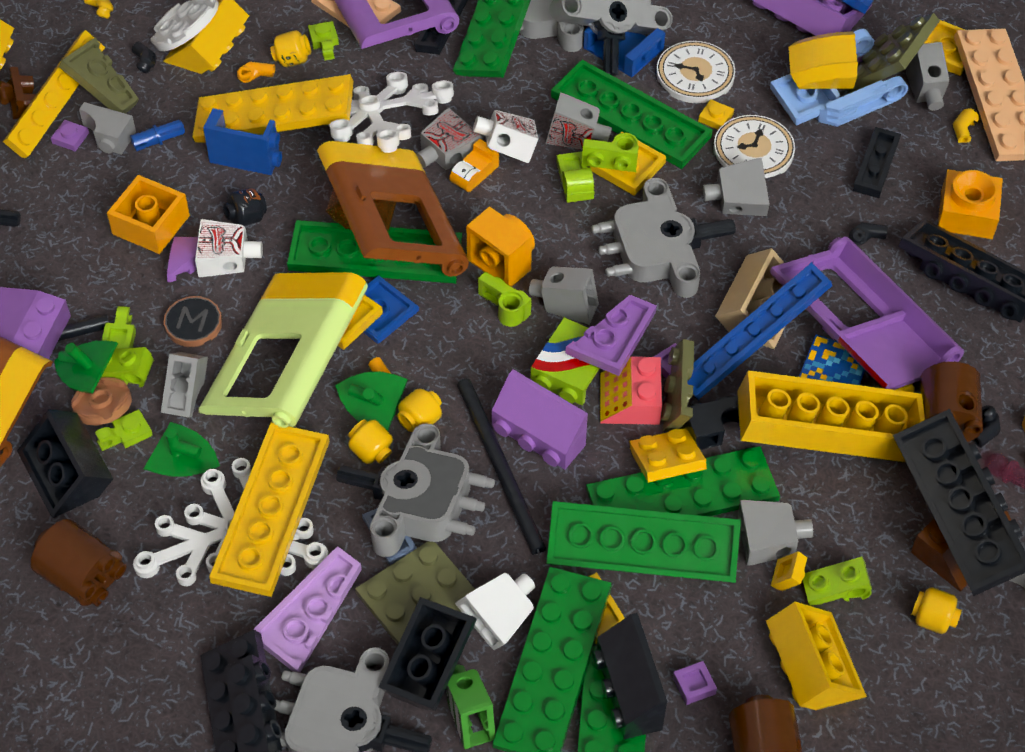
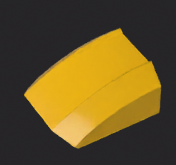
M853 31L817 35L794 42L788 47L790 75L799 89H854L857 79L858 62L855 33Z

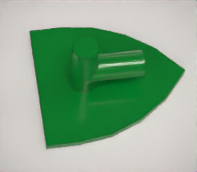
M91 341L76 346L74 343L67 344L65 351H60L58 358L54 360L58 376L71 389L93 394L118 343L113 341Z
M380 371L365 372L351 376L335 386L341 402L349 414L358 422L363 419L366 421L377 420L389 431L408 379Z
M170 422L143 469L171 477H185L205 473L209 469L219 467L220 464L215 451L206 439L185 426Z

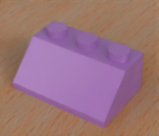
M513 369L509 373L492 409V426L494 430L503 437H512L518 441V444L528 452L533 450L540 454L550 466L556 467L558 465L564 470L586 446L588 413Z

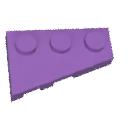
M629 295L609 311L605 319L595 327L591 326L584 332V336L576 342L572 341L567 345L565 354L619 376L655 315L657 305Z

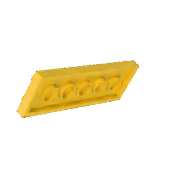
M351 74L199 97L193 139L195 142L206 143L203 127L212 108L223 110L226 128L258 135L264 134L269 120L275 121L277 132L328 125L338 119L350 121L354 81Z
M272 422L270 423L209 578L212 584L272 597L330 442L329 435L290 426L282 428Z

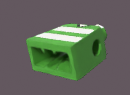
M456 665L446 687L447 702L463 747L468 749L494 740L493 704L478 671L475 669L466 671L463 665ZM478 713L484 730L473 733L471 729L472 723L468 715Z

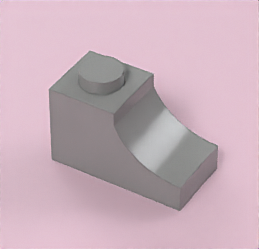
M84 102L79 109L83 126L93 130L97 148L108 154L114 152L122 155L131 141L130 135L136 133L133 116Z
M184 352L169 354L161 413L192 417L197 396L205 381L207 356Z

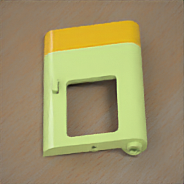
M350 272L275 274L201 403L199 412L205 415L271 417L273 423L279 427H294L368 288L367 282L359 275ZM259 339H300L272 393L268 397H227Z

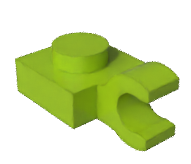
M333 21L309 25L308 31L313 49L321 48L325 61L335 59L333 46L339 45Z
M117 307L115 322L105 323L101 341L117 342L116 349L133 348L136 329L134 325H130L132 315H129L130 307Z
M139 409L112 422L113 428L104 427L95 432L98 438L97 443L102 451L121 442L126 449L153 436L151 428Z

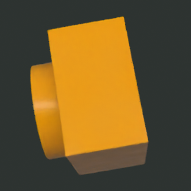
M947 169L941 191L938 226L951 233L993 239L1000 217L1003 178L993 177L978 170L962 172Z
M140 175L136 176L107 212L113 235L158 254L163 251L190 216L186 194Z
M489 206L466 226L468 261L483 272L501 278L512 287L531 271L532 250L535 247V241L529 228L519 218L511 214L501 215Z

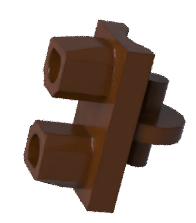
M10 67L11 79L7 83L0 81V103L3 105L9 103L12 118L18 119L36 96V94H32L34 80L33 76L19 75L18 67Z

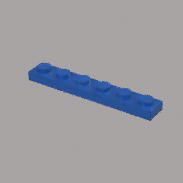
M811 262L694 362V370L690 380H688V385L693 386L695 398L697 400L702 398L832 287L831 281Z

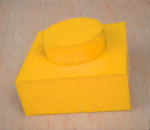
M710 99L699 115L698 122L719 130L724 123L732 118L734 109Z
M797 551L777 559L771 586L783 591L801 584L805 576L804 570L808 557Z

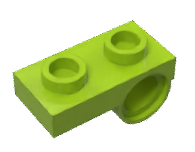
M630 133L616 135L613 142L584 139L582 165L636 172L639 150L638 140Z
M582 151L557 155L556 163L567 203L594 199L593 173L591 168L582 165Z
M484 272L478 278V294L498 306V319L503 325L508 327L517 326L531 315V298L525 292L514 289L501 278L494 277L487 272Z
M146 347L115 349L101 378H117L123 380L127 385L128 383H133L143 387L154 361L151 356L152 354Z
M863 557L807 572L803 578L810 606L820 605L840 598L850 601L849 598L861 597L864 600L872 593Z

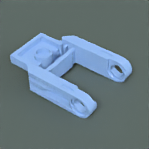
M866 29L854 31L857 58L868 53L874 46V39ZM788 74L771 81L770 89L796 126L816 118L820 123L838 127L898 101L907 93L908 85L902 77L896 76L886 81L880 80L840 97L837 89H799L792 76Z

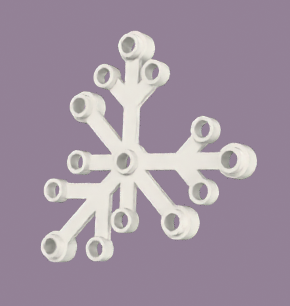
M393 72L386 76L387 87L378 95H370L368 87L358 86L353 89L354 100L351 102L350 116L352 117L350 121L338 119L328 124L330 125L331 137L334 138V141L348 142L353 134L352 130L364 119L369 118L372 124L356 135L357 144L373 145V137L376 135L378 147L381 148L382 152H394L400 144L399 140H407L411 137V127L408 124L383 121L380 113L384 109L408 105L422 108L424 115H435L438 113V103L444 104L452 100L454 96L453 83L445 80L437 81L432 84V91L428 92L427 84L418 83L413 85L412 89L405 96L390 100L388 99L393 94H403L408 87L406 73Z
M238 458L232 463L233 475L240 480L244 489L251 473V467L247 459ZM240 466L246 467V469L242 471L236 470ZM216 469L207 470L201 477V486L206 494L213 495L222 518L203 512L202 507L198 504H190L184 511L186 521L190 525L200 524L215 530L203 533L175 524L172 517L168 515L158 517L155 521V527L160 536H172L184 540V542L156 553L149 551L140 552L133 561V566L138 576L142 578L153 577L159 571L160 565L191 553L186 564L181 565L176 570L178 583L182 586H190L196 581V572L210 545L220 542L216 552L211 553L206 558L207 569L211 573L213 568L211 563L216 561L234 516V510L224 491L226 480L221 471ZM212 477L218 478V479H217L216 481H214V482H209V481H208V480H209L210 478H212ZM193 512L199 513L196 517L189 516ZM301 518L288 553L303 557L305 564L309 568L315 569L329 555L325 545L318 542H313L309 545L296 542L298 539L310 538L314 532L312 521L308 518ZM162 524H170L167 528H160ZM302 526L309 527V529L306 531L299 530V528ZM315 550L321 552L317 556L311 555V552ZM287 554L285 562H290L291 566L283 567L281 575L289 576L296 570L295 558L290 554ZM145 559L151 560L150 563L146 565L141 564V562ZM186 572L191 573L188 578L181 577Z

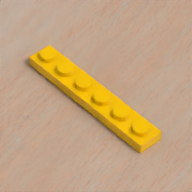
M84 30L62 59L94 37ZM100 43L99 49L103 51L105 47ZM61 61L3 140V143L22 158H27L79 85L78 82L59 67Z

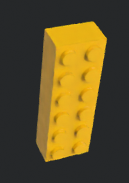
M749 370L737 391L740 439L746 442L906 462L893 435L925 420L923 399L920 393Z

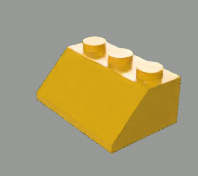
M218 0L219 7L212 20L192 39L172 49L163 62L199 74L208 70L210 72L214 71L222 62L220 60L222 54H226L233 47L234 43L232 40L234 37L239 36L246 28L244 23L249 15L234 0Z
M793 602L766 620L770 630V640L777 648L781 658V668L789 678L793 688V698L800 707L819 710L867 697L832 612Z

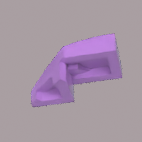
M174 237L168 262L167 282L176 281V275L188 272L192 274L196 271L195 258L198 237Z

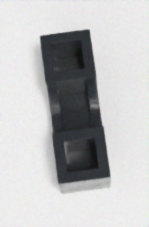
M738 395L733 397L724 396L716 401L703 404H692L689 407L693 408V417L683 426L684 429H688L700 450L722 445L725 433L723 424L727 422L739 423Z

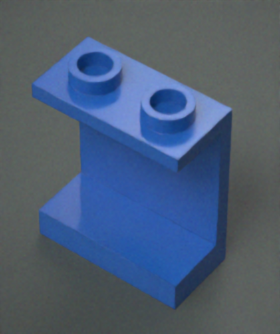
M588 26L583 33V48L603 60L604 41L597 40V35ZM657 28L647 37L640 33L625 32V40L619 42L618 70L632 78L664 50L665 32Z
M212 108L203 127L210 163L272 175L274 168L280 167L282 162V151H279L280 134L276 131L274 120H269L264 134L258 135L226 128L223 110Z

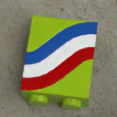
M564 317L531 366V380L547 390L558 394L569 403L573 404L575 402L583 406L586 398V389L600 368L565 354L566 346L584 336V332L588 327Z

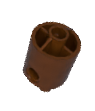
M955 361L941 362L925 369L920 376V391L923 399L925 420L950 409L967 442L977 438L983 432L980 373L976 368L966 363Z
M63 519L49 529L44 530L35 542V549L31 557V569L34 573L60 591L67 592L82 606L93 604L98 607L102 603L99 599L105 600L108 596L106 589L115 580L120 579L127 568V565L122 562L121 554L117 550L107 547L98 537L71 519Z
M755 695L748 698L746 703L734 708L729 713V723L735 752H802L794 705L789 701L777 699L770 695Z

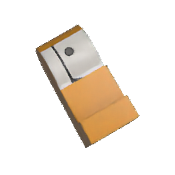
M479 139L473 144V150L463 161L458 162L454 166L450 174V181L465 191L471 192L499 167V152L489 149L487 142Z

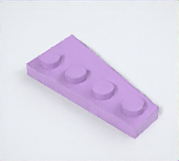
M337 546L254 628V630L262 635L264 649L291 671L300 673L361 572V563Z

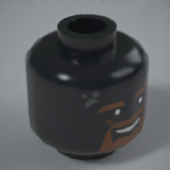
M253 188L231 192L227 196L226 204L223 205L226 219L231 220L233 224L243 226L260 222L267 211L264 196Z

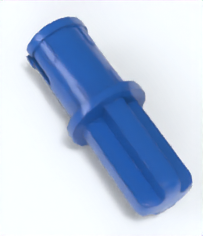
M176 120L159 127L152 125L151 129L132 134L130 138L137 152L152 145H163L162 141L183 135L185 128L181 120Z

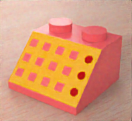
M630 357L619 376L607 371L600 373V423L660 425L662 411L661 357Z

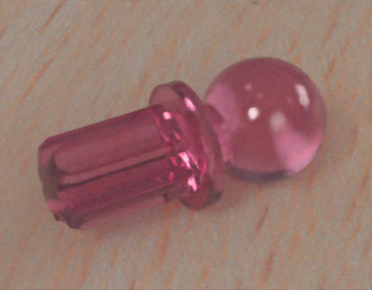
M994 453L987 457L985 467H988L991 475L1002 476L1004 483L1011 482L1025 489V469L1020 467L1017 461L1012 460L1009 462L1000 453Z

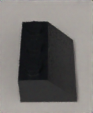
M48 409L17 450L52 518L100 497L113 480L78 413Z
M420 597L379 688L405 703L420 709L436 711L477 619Z
M633 613L598 636L597 648L592 651L595 667L597 670L602 669L605 678L602 679L604 696L606 699L611 698L614 709H611L615 729L621 728L624 739L662 731L667 706V699L638 613Z

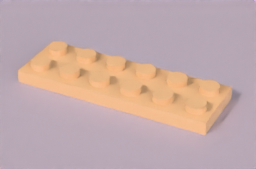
M1006 29L957 30L954 39L995 161L1025 160V81Z

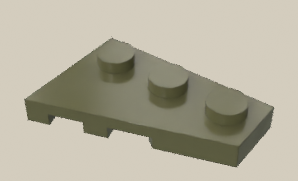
M96 37L61 60L59 67L108 109L126 114L137 104L138 97L124 77L116 73L112 67L113 62L108 55L104 56L99 49L100 43Z
M682 339L675 347H672L669 353L668 364L672 366L671 373L667 376L664 391L668 393L667 403L663 404L661 411V420L664 421L663 431L669 432L673 429H679L693 417V408L687 407L689 399L693 396V386L688 385V380H690L694 370V341Z

